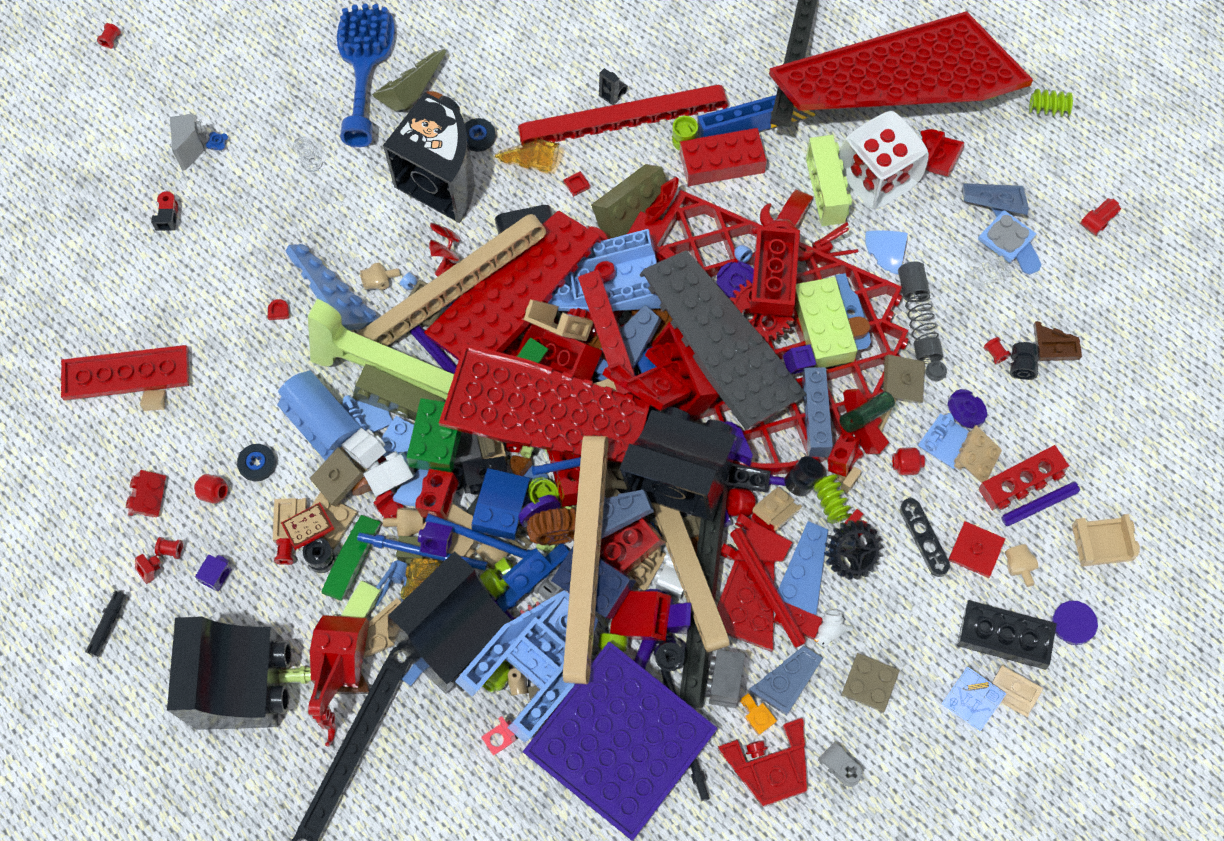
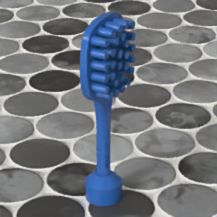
M363 4V10H359L357 5H352L351 12L347 8H343V15L340 16L338 25L337 46L341 59L352 64L355 73L353 113L351 116L343 119L340 133L342 142L351 147H366L372 142L373 124L364 117L368 79L373 66L387 59L394 45L395 25L393 17L388 12L387 7H382L380 10L378 4H374L372 6L373 9H369L368 4Z

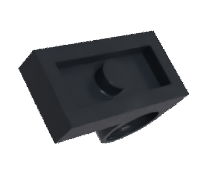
M604 68L599 72V97L611 105H615L620 100L619 97L627 92L628 85L623 83L614 72Z

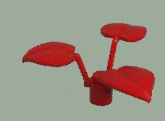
M431 222L430 227L439 235L446 237L449 242L447 247L435 240H430L429 242L431 257H444L435 271V275L438 277L456 265V261L460 260L459 256L450 250L453 240L459 243L460 237L451 229Z

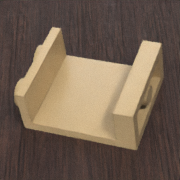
M530 299L523 320L560 336L587 341L593 324L592 320L562 313L559 324H556L554 319L559 306Z

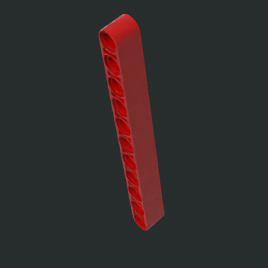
M713 85L529 121L520 124L517 130L521 146L527 148V146L544 145L546 142L551 141L552 143L565 141L566 138H580L586 134L595 135L607 130H620L622 127L627 126L628 128L641 126L642 123L651 124L660 122L663 119L671 120L683 115H696L698 112L703 111L704 113L717 111L718 108H727L729 103L724 86Z

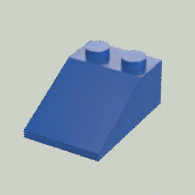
M487 468L472 520V530L515 541L519 525L518 516L523 509L530 478Z

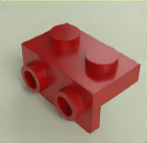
M140 470L135 476H132L130 481V488H133L132 494L128 496L126 502L129 516L134 514L155 518L159 516L166 480L165 475Z

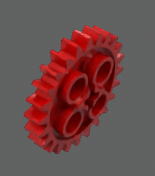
M746 280V287L739 284L740 292L733 291V295L736 298H729L743 315L750 313L752 284L749 280ZM750 313L754 317L753 319L748 321L753 327L757 320L758 313ZM761 314L759 324L754 328L767 343L769 338L776 342L777 334L784 337L783 329L789 331L790 326L787 323L793 324L794 319L790 316ZM770 320L773 322V325L765 327L762 322Z

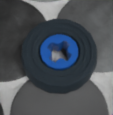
M475 118L465 123L469 150L475 152L485 151L494 144L496 133L491 122L486 119ZM481 132L482 136L475 137V134Z
M251 444L239 453L237 467L240 474L247 480L253 482L262 481L274 472L276 457L273 451L266 445ZM254 459L260 460L259 466L253 463Z

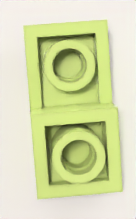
M362 580L352 594L341 616L367 618L369 611L373 610L382 590Z

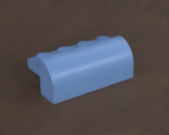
M311 370L292 376L278 390L281 398L277 406L325 461L338 447L341 448L342 443L361 428Z

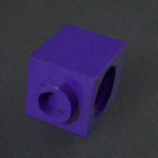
M811 345L791 348L782 355L785 366L792 375L802 373L804 368H813L816 365Z
M427 521L424 529H420L417 541L420 543V552L446 557L452 545L453 527Z
M208 554L195 578L199 583L219 592L232 569L228 565L229 561L224 557L217 555L215 558Z

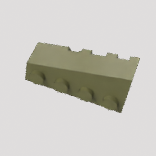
M645 164L591 204L599 228L607 232L611 238L626 235L640 211L645 212V209L661 193V185L667 182L663 168Z
M365 364L352 397L355 400L414 421L420 398L444 401L442 397L368 364Z

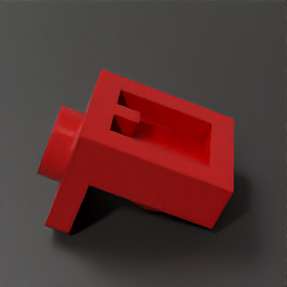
M391 490L378 495L373 502L376 510L383 518H396L397 509L404 508L402 504L393 501L394 494Z

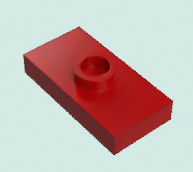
M784 602L803 636L814 640L822 623V618ZM775 615L773 622L782 626L778 617Z

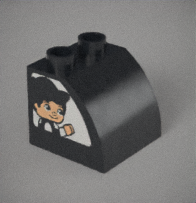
M425 92L383 144L394 188L460 223L469 209L474 192V173L466 127L460 113V107L454 100L447 96H441L438 99Z

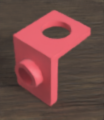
M502 716L498 718L500 724L481 737L493 755H496L516 741L514 733L507 728L511 721L508 720L506 722ZM495 733L501 734L504 738L502 745L498 747L490 743V738Z

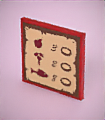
M320 502L281 522L294 550L335 530Z

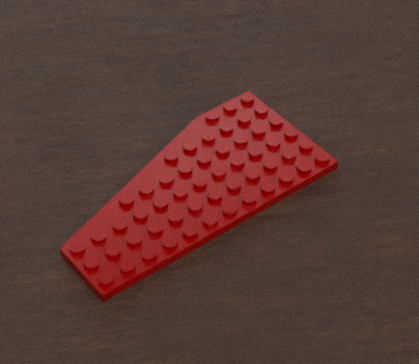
M967 11L772 67L769 70L770 77L798 111L983 101L1031 86L1033 82L1030 75Z

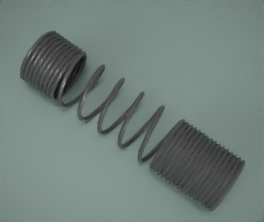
M918 261L907 262L898 268L903 298L907 301L905 307L909 310L907 314L911 320L909 326L913 329L911 336L916 339L913 343L916 359L924 361L929 360L924 358H930L931 362L940 361L944 355L940 339L937 338L939 333L930 332L918 338L913 335L914 331H918V328L934 324V327L924 329V331L934 329L937 324L933 322L925 323L916 328H913L911 325L913 321L931 320L935 314L924 313L913 319L910 318V312L916 311L913 309L930 305L931 307L919 310L924 312L931 309L933 305L924 303L912 309L908 308V302H924L931 296L929 295L930 290L924 264ZM914 291H915V292H916V296L910 297V296H912V295H910V294H913V293H911V292H914ZM924 315H933L928 319L915 320ZM937 334V336L935 337H925L920 339L921 337H924L926 335Z

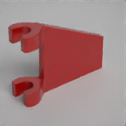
M739 514L735 525L748 530L746 537L760 561L783 562L792 541L756 524L745 515ZM723 544L720 556L733 561H745L739 550L735 551L732 547Z

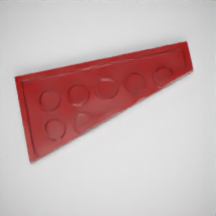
M753 512L751 517L753 522L775 533V527L771 523L768 525ZM734 561L717 605V610L728 636L772 652L773 609L745 561ZM761 561L774 584L775 562Z

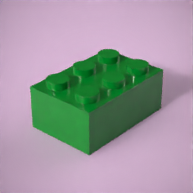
M420 398L406 457L410 468L453 472L462 431L439 426L445 402Z

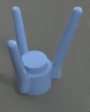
M399 560L392 562L389 570L376 586L377 589H380L386 582L375 606L379 605L392 582L400 584L401 581H404L401 602L407 597L412 573L408 572L410 567L406 563Z

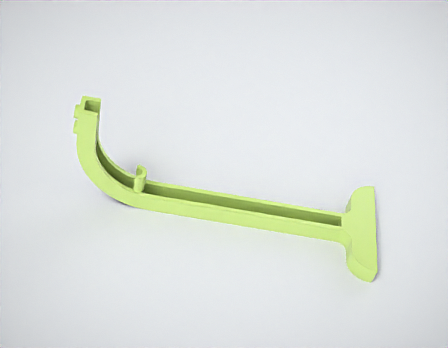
M316 300L308 315L310 362L321 366H332L336 357H341L362 367L368 364L442 397L446 401L454 374L347 330L342 325V318L337 310L322 300ZM523 446L520 454L525 458H530L534 447ZM558 493V498H557V499H558L559 502H560V508H559V509H563V508L571 509V506L562 507V503H561L560 496H559V493ZM537 544L536 548L549 554L558 545Z

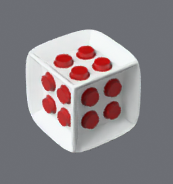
M888 111L871 119L850 133L842 143L839 159L843 161L842 174L846 176L847 183L865 204L872 209H877L906 193L921 180L927 166L929 154L923 141L908 123L896 112Z

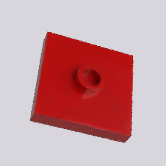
M964 521L948 560L990 578L1006 538Z

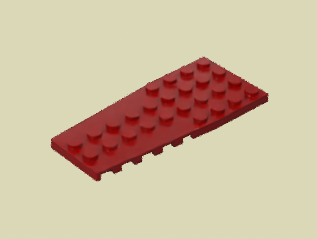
M557 211L542 224L546 229V234L541 240L464 292L424 334L457 360L460 358L464 344L502 353L530 324V322L523 320L530 299L548 303L553 297L551 293L557 287L561 288L566 283L564 278L570 272L574 273L579 268L578 262L583 257L587 258L591 254L590 249L596 242H601L600 236L563 212Z
M464 344L439 420V426L501 442L581 455L584 436H607V460L622 462L628 445L633 444L638 439L645 426L650 404L634 398V395L628 393L625 395L613 391V388L607 386L604 388L593 384V381L581 380L573 377L572 374L554 371L551 367L524 358Z

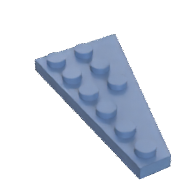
M303 244L288 245L285 252L294 265L302 269V277L309 279L311 282L309 287L317 299L324 301L339 312L342 318V325L347 330L363 329L378 319L376 312L368 308L359 296L354 295L349 290L348 285L341 282L333 271L327 269L319 258L309 252L307 246Z

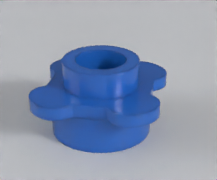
M211 132L209 134V141L206 142V147L213 150H223L228 139L227 134Z

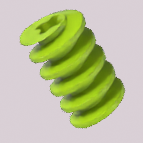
M1037 88L1030 97L1029 113L1032 112L1033 108H1036L1037 114L1040 113L1041 109H1044L1045 115H1047L1049 110H1052L1053 116H1055L1057 111H1060V117H1063L1066 111L1069 117L1073 106L1072 93L1067 92L1065 95L1063 91H1060L1057 94L1055 90H1052L1049 94L1047 89H1044L1041 93L1040 89Z
M837 474L821 478L814 486V491L818 493L817 498L821 500L820 505L822 508H825L823 512L828 516L826 520L831 524L844 521L852 515L851 513L847 514L851 506L843 505L848 501V498H840L845 491L837 490L842 485L841 482L834 483V480L838 478Z

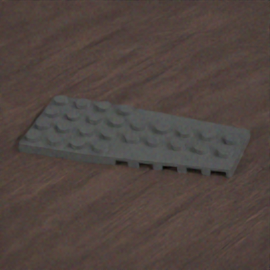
M687 250L642 270L640 277L645 276L650 284L649 291L651 294L656 293L661 301L660 308L663 312L667 310L673 319L670 322L673 328H679L684 336L681 340L686 347L690 346L695 353L692 357L745 430L750 429L806 396L805 391L761 334L756 331Z

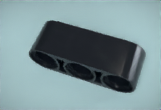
M539 205L497 215L494 220L498 235L530 214L535 215L543 224L553 215L551 206Z

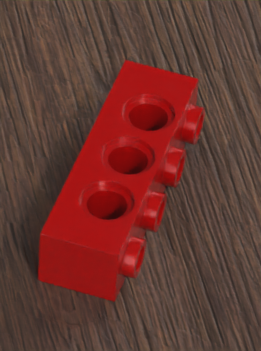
M1053 445L982 482L978 490L992 511L997 508L1003 510L1011 505L1010 501L1016 498L1020 501L1029 495V491L1033 489L1039 491L1048 485V481L1053 479L1056 482L1065 477L1069 464L1056 445ZM1039 467L1044 468L1047 473H1042ZM1020 477L1027 478L1029 483L1023 482ZM1002 486L1008 487L1011 492H1005Z
M547 450L550 463L581 457V455ZM580 466L553 472L562 507L577 505Z

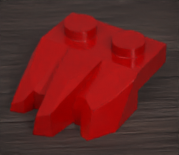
M934 129L921 131V140L929 154L926 170L949 177L964 149V142L945 137V132Z

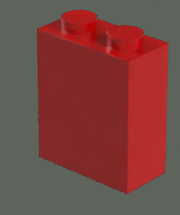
M630 591L611 621L610 634L628 637V640L665 641L671 596L657 591Z

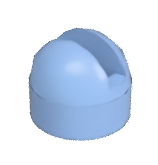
M745 245L737 246L734 252L739 262L745 263L752 256V250Z
M408 272L400 281V285L404 289L413 290L414 287L411 284L416 285L417 278Z

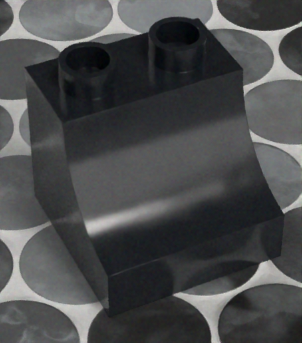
M667 407L664 413L651 410L640 436L633 444L628 445L620 467L627 491L644 490L647 492L651 503L712 522L738 450L736 435L731 434L732 428L728 424L718 420H707L706 426L690 422V415L678 408Z
M454 551L388 615V639L445 694L454 686L461 692H464L465 690L455 682L456 679L503 625L512 620L486 592L475 570Z
M203 616L175 617L167 711L196 730L278 727V713H286L289 705L288 688L286 685H280L279 670L290 667V642L288 640L283 641V638L272 627L231 625L216 622Z

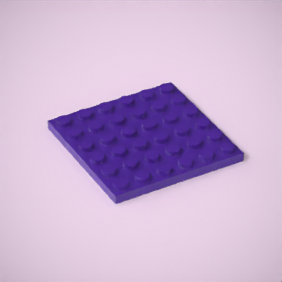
M608 642L591 663L589 683L575 684L522 752L633 841L718 728L611 642Z

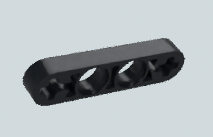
M913 498L905 499L900 506V513L929 571L935 577L945 576L950 569L949 560L920 503ZM907 504H909L910 507H915L913 511L915 519H913L912 521H910V519H912L913 517L911 511L905 510ZM914 524H923L926 529L925 532H916ZM931 542L934 544L935 551H925L924 543ZM938 553L940 555L936 558L938 563L944 564L942 571L939 568H934L936 565V561L934 558H932L931 560L929 559L931 557L936 556Z

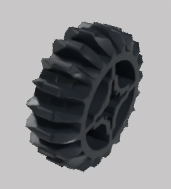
M848 520L847 525L840 523V530L833 528L835 535H827L831 542L825 543L829 550L824 552L825 556L829 557L826 562L832 565L831 570L837 572V575L840 577L845 576L848 580L852 578L860 580L861 575L868 577V570L875 572L873 566L874 564L880 565L877 559L878 557H883V554L879 550L884 548L879 543L882 540L881 536L876 535L878 531L871 528V525L868 523L863 524L860 520L856 522ZM858 533L865 537L867 544L860 542ZM841 556L848 558L850 566L844 565Z

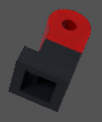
M164 191L157 197L159 204L158 215H152L151 223L155 231H176L178 203L173 193Z

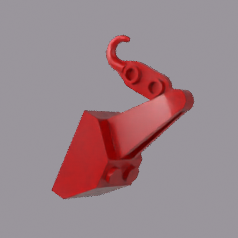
M322 615L313 630L310 646L311 681L315 685L309 701L308 713L312 715L313 719L316 720L322 729L328 730V739L325 743L327 747L332 745L336 733L335 713L331 712L328 706L341 686L359 687L369 627L367 618Z

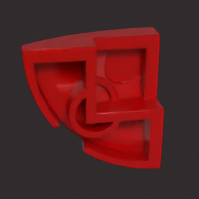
M674 177L661 185V194L658 195L649 208L645 209L647 214L645 218L646 225L656 221L668 208L676 194L679 178Z

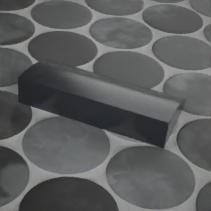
M968 600L957 646L1046 670L1051 661L1057 623Z

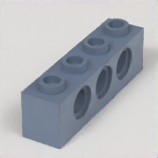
M826 367L804 368L802 386L806 393L803 399L808 456L829 457L833 445Z

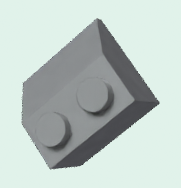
M194 113L170 117L172 151L182 171L187 170L204 152V144L207 142L206 133L202 132L201 122L196 120Z

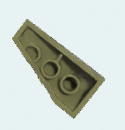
M442 49L431 53L416 63L415 67L401 73L400 78L393 82L389 81L372 95L394 111H407L414 106L413 102L420 97L446 54V50Z

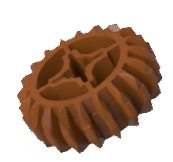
M556 508L541 511L531 516L527 521V533L530 541L535 544L549 546L574 541L576 510L573 508Z

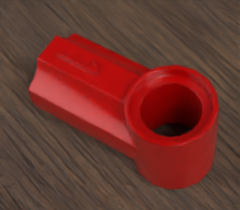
M1114 198L1106 199L1096 210H1091L1082 219L1080 224L1092 234L1098 236L1097 233L1100 230L1103 231L1108 222L1120 212L1119 202Z

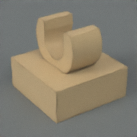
M854 466L851 472H848L847 477L838 475L836 480L842 483L840 490H844L848 494L858 480L861 470Z

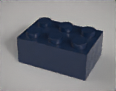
M573 547L551 580L568 593H570ZM601 557L599 559L595 611L605 618L613 619L636 583V580Z

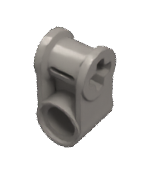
M558 564L546 578L538 582L533 590L534 593H539L548 600L564 591V589L551 581L561 564Z
M835 742L832 743L818 758L821 765L825 764L829 768L828 771L845 786L853 787L857 785L862 776L861 767L848 756L843 748ZM847 771H855L854 777H846Z

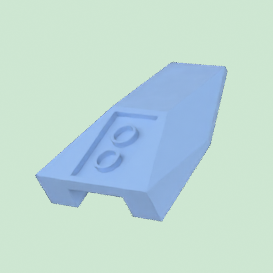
M649 229L607 239L600 243L596 242L590 249L591 254L587 258L583 257L578 262L579 268L574 273L570 272L564 278L566 283L561 288L557 287L551 293L553 297L548 302V304L559 306L557 311H570L573 308L589 311L578 276L594 271L596 265L600 262L609 261L613 263L616 275L612 280L604 282L614 311L641 309L644 305L649 309L660 308V299L656 293L651 294L649 291L650 284L645 276L640 277L643 269L657 263L655 247Z

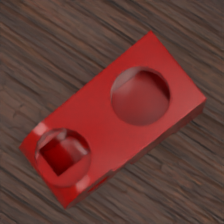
M845 433L840 435L828 457L829 472L847 477L849 466L858 450L860 438Z

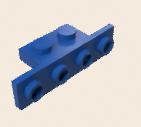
M559 544L546 557L535 547L502 576L511 588L496 600L501 610L505 612L507 609L514 607L524 594L532 591L534 585L541 579L546 578L558 564H562L569 553L567 547L564 544Z

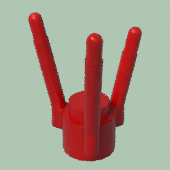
M848 222L812 243L813 248L833 257L859 252L858 249L830 253V250L833 249L831 241L849 231L847 227L849 225Z

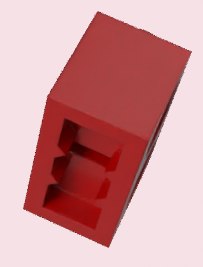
M429 469L427 476L422 481L421 494L416 498L415 502L416 509L421 517L427 518L429 513L447 520L459 484L454 473Z

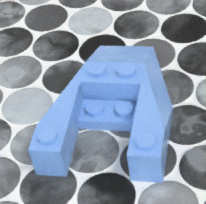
M565 590L530 611L523 613L509 623L504 624L455 681L473 697L506 659L535 684L539 690L507 727L524 743L535 734L575 684L564 683L563 681L569 594ZM596 617L594 622V631L598 623V619Z

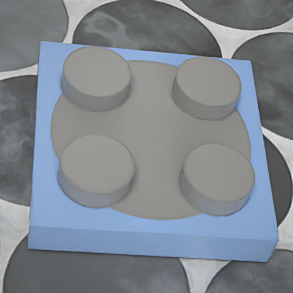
M1003 210L979 235L978 240L1011 263L1035 238L1036 233Z

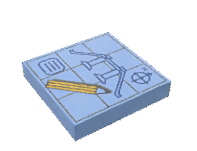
M967 667L942 702V705L981 731L1006 693Z

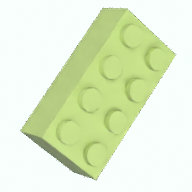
M833 135L809 138L806 154L807 167L821 226L845 223L846 217L849 216V206L852 205L850 193L847 194L846 190L848 187L847 178L842 174L843 161L838 157L839 144L835 142Z
M831 277L796 284L795 308L806 345H811L816 361V365L813 368L854 362L857 348L836 278Z

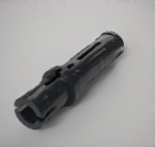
M114 590L109 604L102 611L104 614L85 653L99 657L116 619L120 617L119 613L127 598L126 594Z

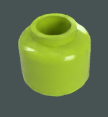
M504 660L482 687L489 692L503 690L508 683L510 664Z

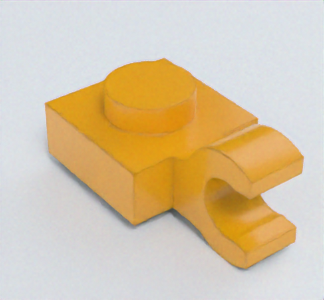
M748 693L741 698L740 702L749 712L745 719L758 736L777 722L764 703L757 707L755 701Z

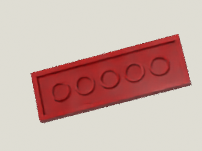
M187 345L61 359V398L63 401L189 386Z

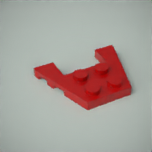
M661 344L648 349L645 354L656 366L651 370L633 377L617 362L606 367L602 373L606 378L660 411L688 398L691 393L681 374L675 372L671 366L673 362L670 357L666 358L664 355L665 349Z
M803 718L783 724L782 726L790 748L747 763L738 740L718 746L720 754L762 808L807 792Z

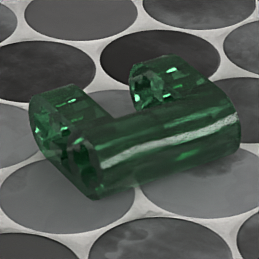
M887 391L871 396L861 406L849 410L840 416L841 427L846 432H853L863 428L894 408L895 400Z

